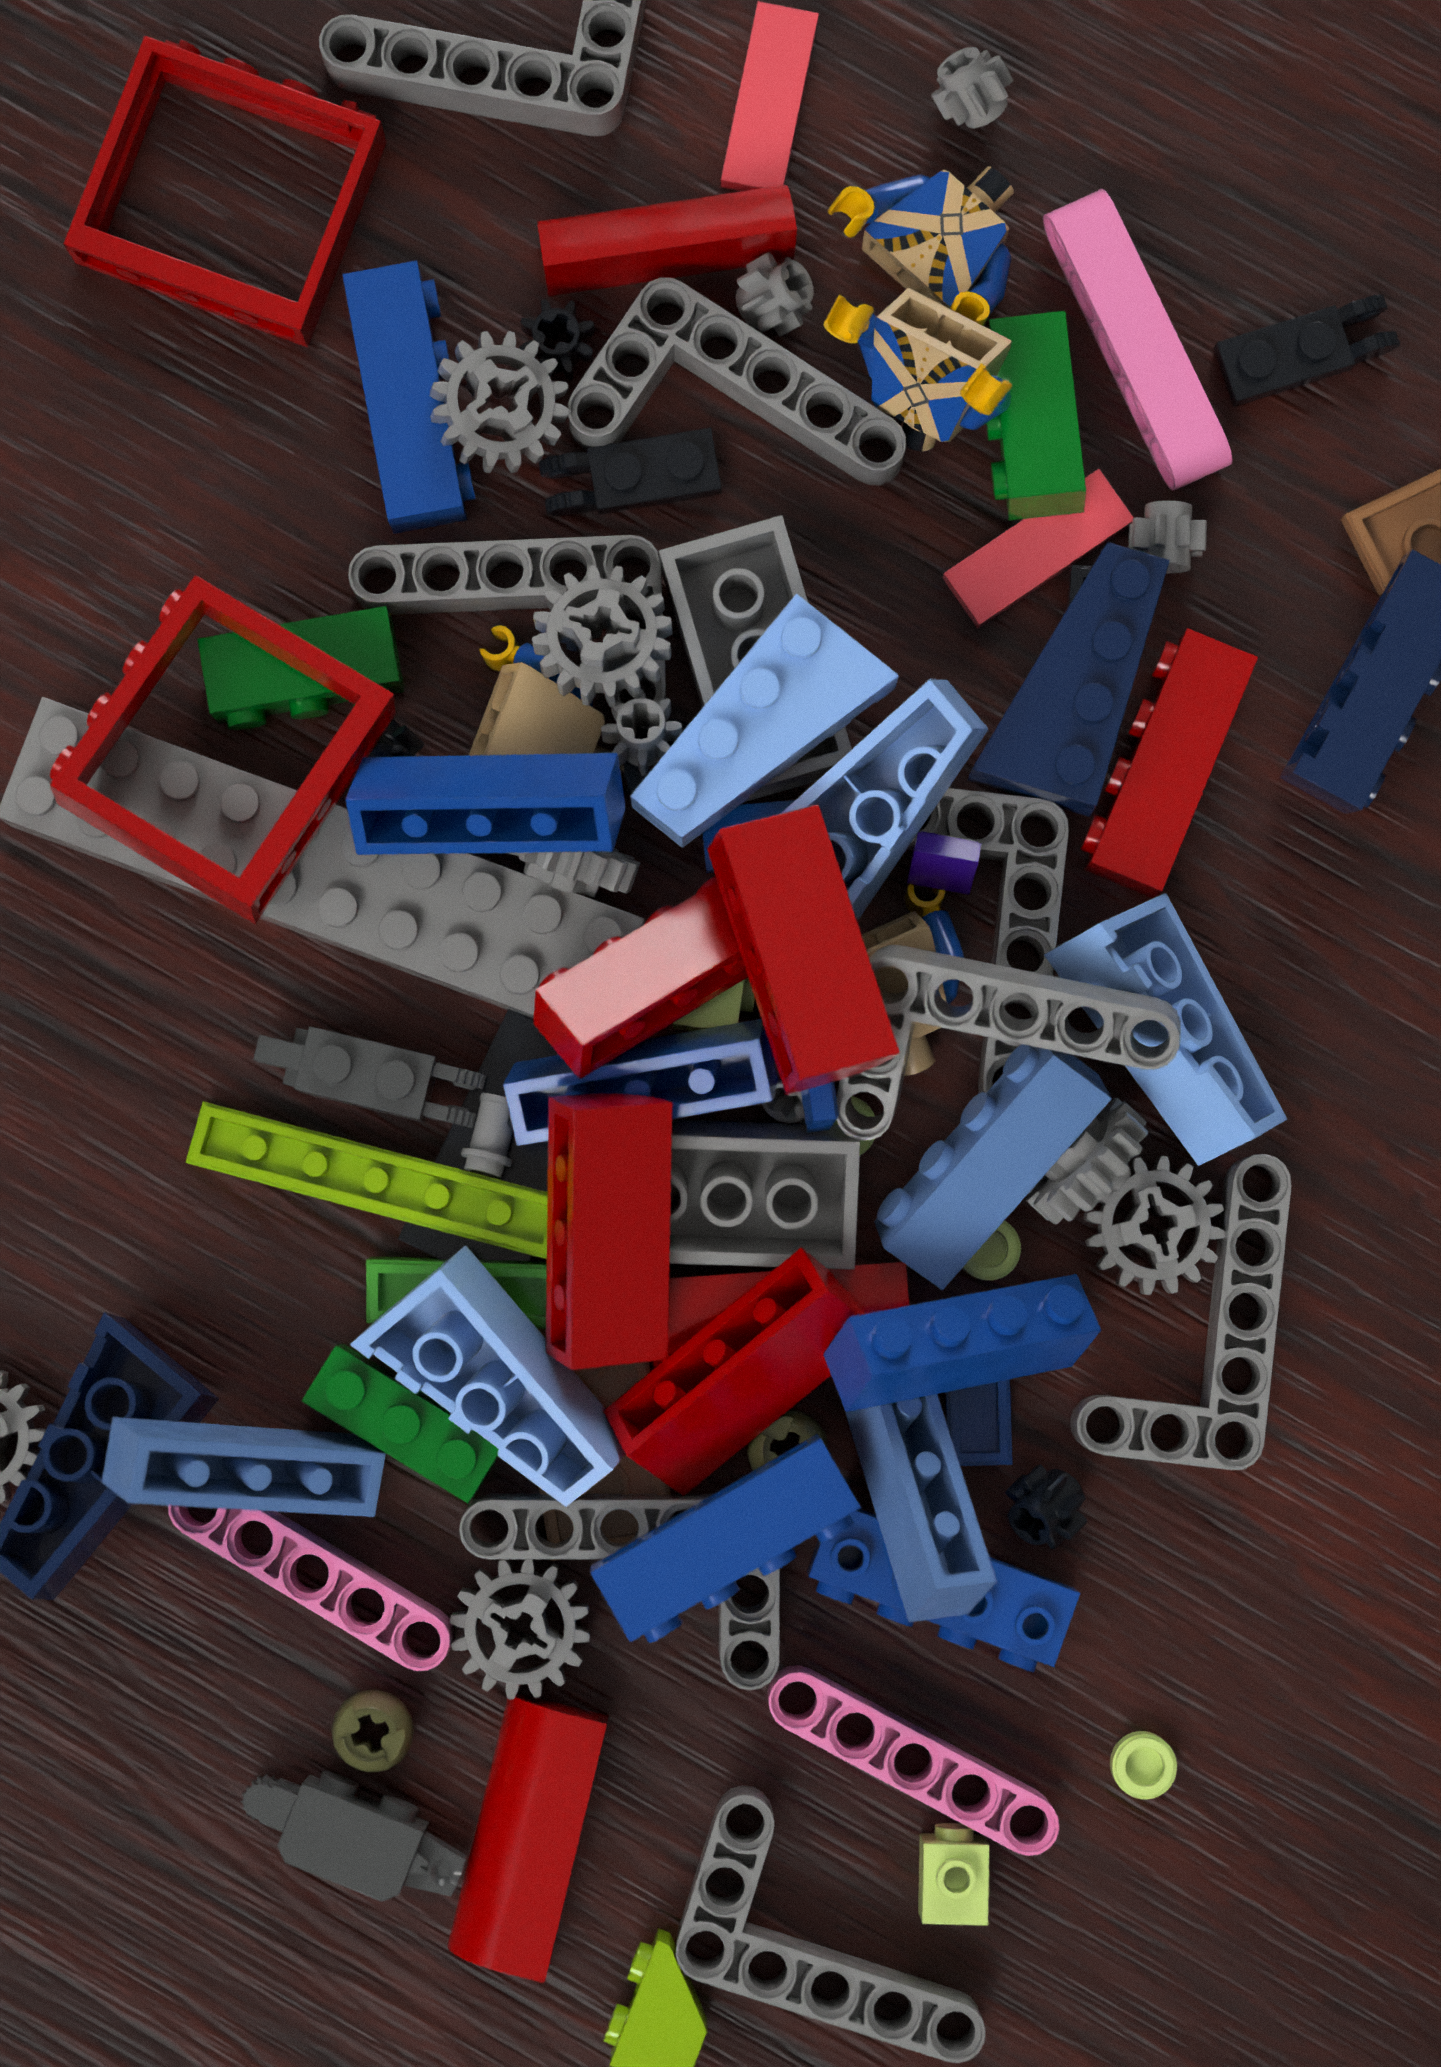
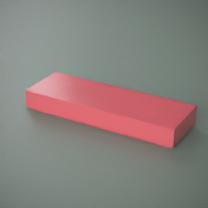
M758 1L721 176L722 188L748 191L785 185L819 13Z
M1097 469L1085 478L1086 497L1084 513L1023 519L943 574V580L977 629L1128 528L1129 524H1132L1133 516L1100 469Z

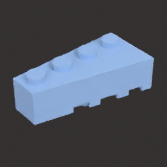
M796 593L630 796L632 808L683 848L750 798V795L770 780L780 776L798 762V759L848 725L853 718L873 703H877L895 690L899 675Z
M929 679L782 812L786 813L819 804L857 921L988 731V727L948 680Z
M1166 893L1109 918L1044 954L1060 978L1156 997L1168 1002L1176 1009L1181 1020L1180 1046L1176 1056L1167 1065L1158 1069H1140L1126 1065L1125 1067L1198 1166L1257 1138L1287 1120ZM1081 1006L1099 1029L1104 1024L1101 1014L1096 1009ZM1155 1020L1139 1022L1132 1030L1135 1039L1146 1046L1160 1045L1169 1036L1167 1028Z
M466 1245L376 1319L350 1344L368 1359L374 1355L396 1371L398 1374L395 1379L413 1393L417 1394L421 1390L452 1413L448 1419L469 1434L471 1430H474L499 1449L497 1456L565 1507L613 1471L625 1455L617 1436L603 1412L605 1407L573 1370H570L546 1353V1338Z

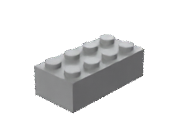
M782 515L659 550L662 576L701 708L710 700L796 593L808 602ZM846 727L798 759V762L780 776L770 780L744 802L818 781L852 750Z
M672 1120L670 1263L778 1267L802 1247L828 1269H855L860 1140L848 1136L839 1125H833L827 1131L807 1133L806 1124Z

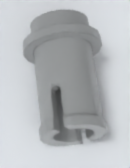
M481 1093L479 1099L481 1102L470 1147L462 1148L461 1155L467 1158L464 1169L488 1177L502 1178L504 1167H511L512 1159L507 1157L513 1133L506 1097Z

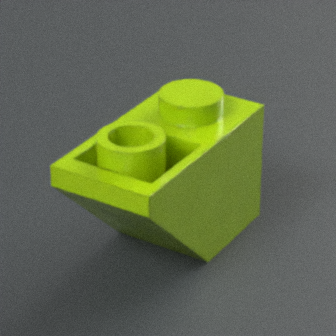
M658 1928L652 1945L644 1942L639 1943L630 1966L627 1980L635 1982L637 1985L629 2006L625 2007L617 2003L607 2026L603 2042L613 2045L609 2066L694 2067L707 2033L706 2014L690 1977L679 1967L676 1957V1945L671 1934Z

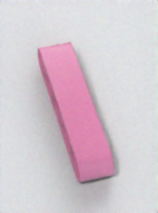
M1100 189L1043 216V223L1052 250L1167 486L1174 491L1231 465L1233 460L1232 452L1222 426L1110 196L1105 190Z
M168 1505V1514L173 1525L183 1534L402 1666L414 1671H428L438 1666L451 1650V1643L454 1640V1627L450 1623V1618L443 1611L277 1511L217 1508L216 1515L210 1522H200L190 1515L187 1506ZM249 1521L262 1522L270 1529L273 1535V1544L271 1550L266 1555L257 1556L250 1553L244 1547L242 1531ZM313 1554L325 1561L329 1577L324 1587L312 1589L300 1582L296 1566L303 1555ZM370 1588L381 1595L384 1601V1613L381 1619L367 1622L354 1614L351 1599L356 1590ZM423 1621L432 1624L440 1635L439 1649L430 1655H421L414 1652L409 1647L406 1639L409 1625Z
M800 1665L787 1666L778 1671L770 1682L767 1691L769 1709L774 1720L784 1729L1016 1853L1026 1856L1039 1855L1048 1850L1056 1841L1059 1832L1058 1816L1047 1798L1031 1786L810 1668ZM800 1681L812 1687L815 1692V1700L808 1711L802 1714H792L786 1712L778 1702L780 1692L791 1682ZM856 1712L864 1714L872 1721V1730L869 1737L864 1742L850 1745L840 1740L836 1734V1728L842 1717ZM913 1743L924 1746L929 1751V1761L922 1772L916 1775H906L895 1769V1755L901 1747ZM970 1774L982 1777L986 1781V1791L980 1802L964 1806L952 1799V1789L959 1778ZM1028 1805L1040 1808L1043 1811L1044 1819L1042 1826L1036 1833L1030 1836H1019L1010 1830V1820L1017 1809Z

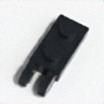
M1384 295L1368 296L1364 299L1352 301L1338 309L1336 305L1217 342L1213 349L1233 407L1350 371L1357 363L1379 357L1397 349L1400 346L1396 331L1379 332L1349 346L1343 327L1361 321L1372 320L1385 312L1388 307Z
M711 428L587 448L588 453H564L543 458V460L538 462L542 478L560 479L585 473H591L594 491L562 492L545 500L547 515L549 514V516L553 517L598 511V515L715 496L721 494L722 490Z

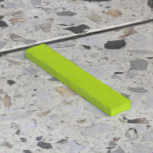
M203 1101L185 1162L187 1164L547 1260L548 1192Z

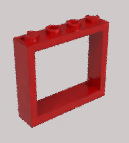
M144 36L63 243L76 264L308 348L387 143L381 120L376 119V115L359 110L356 102L344 100L339 106L317 98L318 93L301 82L284 79L282 84H278L259 77L260 73L254 67L240 60L225 58L224 62L220 63L203 57L198 48L182 39L177 44L168 40L162 42ZM165 82L356 150L298 302L107 233Z
M195 575L184 592L176 589L168 597L159 615L161 625L150 641L147 643L142 640L131 650L123 666L125 677L111 695L106 692L95 702L86 721V725L89 728L77 746L74 748L69 745L58 755L50 771V778L53 780L49 786L59 806L253 924H256L355 777L362 758L369 756L395 717L394 694ZM204 615L355 705L240 877L87 785Z

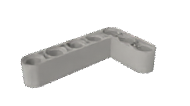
M583 0L573 55L357 15H340L331 19L321 31L319 48L330 80L337 87L349 92L582 135L604 136L613 132L621 124L625 114L646 0ZM604 30L616 31L624 37L618 45L613 47H601L592 41L597 33ZM347 45H359L366 49L364 54L353 62H342L335 58L337 53ZM409 56H419L427 61L426 65L414 74H406L397 69L398 64ZM470 67H480L489 73L483 82L476 85H467L458 80L459 75ZM532 78H540L550 84L549 89L539 96H527L519 90L525 81ZM593 89L606 91L612 96V99L600 108L588 107L580 101L586 92Z
M674 278L655 279L641 290L571 394L568 402L570 431L574 441L581 448L587 450V448L619 443L675 361L847 474L867 485H883L890 482L899 473L906 451L905 433L893 418L688 285ZM662 303L676 305L683 312L682 317L671 325L658 324L649 315L657 305ZM723 337L730 340L736 349L733 354L725 359H713L703 352L702 346L711 338ZM636 354L643 357L649 365L641 375L626 377L615 369L616 362L623 356ZM765 371H776L787 379L788 386L776 394H767L755 385L754 380ZM828 405L839 413L841 420L830 428H819L809 421L806 414L812 407ZM604 406L614 414V417L606 427L591 429L579 420L581 414L589 407ZM869 439H881L891 446L894 455L887 461L874 463L867 460L861 454L859 446Z
M634 535L372 546L364 548L354 556L348 571L350 586L362 607L371 609L387 606L390 615L548 608L544 596L548 589L556 591L561 595L567 591L565 585L557 583L552 578V572L556 565L569 559L577 560L587 569L586 575L579 582L582 583L588 581L587 573L591 565H596L601 579H609L614 568L623 559L629 557L640 558L650 567V571L646 576L648 591L645 598L656 594L662 595L661 565L658 551L650 541L641 536ZM505 562L515 563L523 570V576L519 583L506 589L498 588L491 584L489 576L494 567ZM449 565L460 572L457 583L449 590L435 591L426 585L427 576L437 566ZM381 567L389 568L396 573L395 583L385 593L373 594L363 588L364 579L374 569ZM625 605L624 614L628 620L640 619L631 608ZM606 629V634H613L612 630ZM655 660L660 667L661 674L658 682L650 681L644 677L639 680L652 686L656 692L653 701L657 704L661 700L666 699L665 660ZM625 663V664L621 665L620 667H618V668H616V669H614V670H617V669H619V668H621V667H624V666L627 665L628 663ZM622 690L617 691V701L624 705V703L620 699V693Z
M948 788L928 817L927 826L919 832L924 831L978 841V843H982L979 858L1002 861L991 964L1010 967L1006 954L1008 946L1017 941H1024L1034 946L1039 954V965L1034 973L1053 976L1054 968L1044 954L1055 949L1057 942L1069 833L1068 819L1064 811L1054 802L1045 799ZM975 809L985 814L990 822L991 830L989 835L977 840L965 837L957 826V816L961 812ZM1037 816L1046 820L1053 830L1052 843L1045 847H1035L1027 843L1021 834L1020 828L1021 822L1024 819ZM917 835L912 840L907 850L914 849ZM1022 879H1032L1039 882L1046 892L1045 906L1039 910L1022 908L1014 898L1013 889L1015 883ZM1013 993L1003 1000V1006L1008 1004L1024 1006L1032 1017L1038 1013L1036 1001L1027 994ZM983 1036L978 1078L979 1093L988 1092L993 1086L992 1079L996 1070L1004 1067L1011 1053L1022 1044Z
M887 945L878 949L869 960L874 975L875 971L881 967L894 966L900 969L907 977L908 988L900 993H889L878 985L900 1053L876 1067L840 1080L836 1098L839 1116L836 1120L839 1127L848 1136L857 1140L875 1139L880 1137L889 1128L900 1101L915 1022L1140 1069H1158L1167 1065L1176 1056L1180 1046L1181 1020L1173 1006L1156 997L903 945ZM950 979L965 982L971 988L973 1000L964 1006H952L942 999L939 993V985ZM1013 993L1027 994L1036 1001L1038 1013L1029 1019L1018 1020L1006 1012L1003 1000ZM1088 1006L1096 1009L1101 1014L1104 1024L1097 1031L1082 1033L1070 1025L1067 1015L1077 1007ZM1155 1020L1167 1028L1169 1036L1160 1045L1146 1046L1135 1039L1132 1033L1133 1028L1139 1022ZM859 1092H870L881 1100L884 1111L874 1117L864 1116L854 1109L851 1097Z
M1268 1154L1244 1157L1232 1164L1227 1170L1224 1179L1221 1203L1224 1211L1220 1213L1219 1228L1226 1232L1225 1238L1217 1240L1216 1255L1218 1259L1214 1268L1200 1406L1110 1395H1090L1082 1399L1075 1406L1070 1418L1071 1432L1075 1440L1085 1449L1107 1456L1225 1470H1243L1253 1465L1261 1456L1265 1442L1291 1196V1175L1286 1165L1277 1157ZM1252 1166L1263 1168L1268 1172L1272 1180L1271 1192L1261 1202L1249 1198L1243 1189L1242 1180L1244 1174ZM1247 1229L1256 1231L1265 1242L1264 1256L1259 1263L1253 1266L1242 1262L1236 1253L1237 1238ZM1241 1293L1249 1294L1254 1298L1259 1311L1257 1321L1245 1330L1237 1328L1229 1317L1230 1303L1235 1296ZM1241 1357L1249 1364L1252 1379L1244 1391L1233 1394L1226 1389L1222 1382V1371L1229 1360ZM1108 1406L1115 1412L1118 1418V1428L1111 1439L1097 1443L1089 1437L1086 1430V1421L1094 1409ZM1164 1414H1172L1181 1425L1182 1434L1180 1440L1174 1447L1168 1450H1159L1151 1439L1150 1430L1152 1424L1158 1417ZM1228 1422H1236L1245 1433V1443L1243 1449L1237 1455L1224 1458L1215 1446V1436L1222 1425Z
M487 1494L479 1496L469 1504L461 1518L459 1532L461 1541L466 1549L476 1557L485 1559H603L660 1526L676 1511L688 1509L712 1494H686L684 1496L681 1494H586L579 1496L567 1507L550 1495ZM488 1509L501 1513L508 1524L506 1536L492 1543L479 1539L472 1528L473 1517L480 1511ZM548 1510H561L571 1518L574 1529L571 1535L564 1541L559 1543L548 1542L537 1531V1519ZM613 1510H626L633 1514L638 1521V1530L635 1536L628 1542H611L602 1532L601 1522L605 1515ZM759 1568L746 1574L758 1576L767 1585L766 1595L757 1605L751 1607L740 1606L734 1602L732 1597L719 1604V1656L722 1671L728 1681L740 1689H760L770 1683L777 1673L779 1665L780 1569L766 1576L761 1574ZM751 1640L765 1647L767 1650L766 1660L761 1667L754 1671L739 1670L730 1661L731 1653L741 1642Z
M737 1786L723 1794L716 1806L677 1930L676 1957L679 1967L683 1972L696 1981L946 2062L961 2063L971 2060L977 2055L985 2042L986 2029L978 2006L969 1995L954 1988L746 1922L773 1836L774 1815L770 1800L762 1791L753 1786ZM750 1804L758 1808L762 1813L763 1822L754 1833L748 1835L737 1834L730 1829L726 1822V1817L730 1810L737 1805ZM722 1867L736 1870L744 1881L740 1891L727 1898L713 1894L706 1883L709 1875ZM711 1931L720 1937L724 1947L715 1958L700 1960L694 1957L687 1948L686 1944L690 1937L697 1932ZM772 1951L779 1954L786 1962L783 1972L771 1980H763L754 1976L749 1969V1964L758 1953ZM827 1971L837 1972L848 1981L844 1993L832 2000L821 1999L811 1990L815 1978ZM891 1991L900 1992L909 1999V2007L905 2014L900 2018L887 2020L875 2013L874 2005L880 1996ZM951 2012H962L971 2019V2026L963 2037L949 2040L941 2037L936 2032L937 2025L943 2016Z

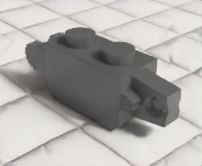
M309 1026V1030L296 1028L293 1042L259 1035L253 1058L256 1062L286 1069L282 1084L292 1086L295 1090L304 1094L415 1121L425 1122L426 1118L468 1128L474 1127L477 1114L471 1113L469 1109L451 1104L443 1106L430 1102L435 1080L451 1082L454 1086L474 1090L475 1088L483 1089L486 1079L485 1074L441 1064L440 1060L435 1056Z
M323 1771L320 1778L309 1774L302 1785L283 1778L277 1780L275 1775L272 1777L268 1776V1774L264 1777L259 1775L257 1780H252V1786L248 1785L246 1792L242 1793L243 1799L240 1802L243 1803L242 1810L246 1811V1816L250 1815L252 1820L257 1818L259 1823L282 1832L277 1846L284 1863L381 1902L399 1895L403 1886L452 1896L465 1867L467 1855L428 1833L426 1829L429 1822L417 1817L419 1808L415 1805L389 1795H383L381 1802L356 1793L359 1787L358 1783L337 1773Z

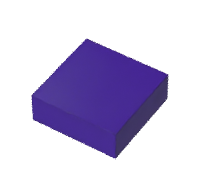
M924 831L918 832L909 865L907 883L969 895L979 863L982 843Z

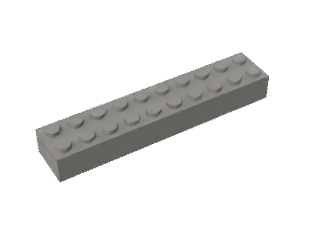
M42 697L0 803V819L16 829L217 902L57 804L49 786L53 780L50 778L51 768L65 747L71 745L75 748L89 728L86 725L89 714ZM129 728L124 730L87 784L97 792L240 877L297 792L295 789ZM338 805L334 806L260 917V919L503 1009L513 1010L533 1020L535 989L539 987L549 974L564 967L571 969L591 957L597 947L604 941L615 936L623 938L645 924V918L574 892L571 894L556 889L539 879L468 853L356 855L348 810Z

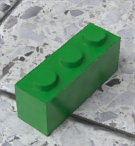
M1065 311L989 319L990 330L1012 340L1011 348L997 374V377L1012 384L1009 390L1011 404L1006 411L986 423L988 441L1000 440L1002 461L991 462L994 500L1006 499L1009 521L1084 513L1086 485Z
M387 606L278 624L393 694L405 692L393 620ZM235 632L197 638L209 713L218 724L228 722L230 730L260 727L266 724L265 716L290 712L292 719L315 718L328 714V705L349 702Z
M345 1344L336 1345L302 1399V1402L464 1502H471L499 1458L497 1456L499 1449L474 1430H471L468 1434L448 1419L452 1413L421 1391L417 1394L413 1393L395 1379L396 1376Z

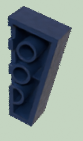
M1107 542L974 764L967 781L1017 796L1045 799L1054 802L1061 809L1090 817L1100 797L1170 560Z
M1413 549L1402 557L1282 771L1280 779L1344 814L1361 811L1363 807L1368 808L1385 780L1386 774L1382 773L1391 754L1394 750L1399 752L1416 725L1417 718L1412 715L1423 694L1431 696L1441 681V564Z
M107 1312L103 1313L94 1331V1334L97 1336L84 1362L78 1364L67 1386L70 1388L69 1393L54 1423H49L38 1445L41 1449L26 1480H21L0 1523V1573L31 1600H54L133 1505V1503H127L102 1482L112 1418L200 1423L219 1400L214 1393L128 1320Z

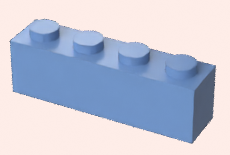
M1025 1044L1017 1047L1008 1057L1003 1068V1074L988 1092H981L970 1100L961 1115L960 1124L945 1141L939 1140L930 1146L920 1161L919 1171L903 1189L897 1188L893 1190L882 1202L874 1223L884 1249L943 1290L1112 1099L1099 1075L1072 1054Z
M935 1394L851 1412L845 1411L908 1622L969 1614L997 1581L938 1395Z
M113 1417L102 1482L127 1503L375 1517L386 1453L359 1436L349 1433Z

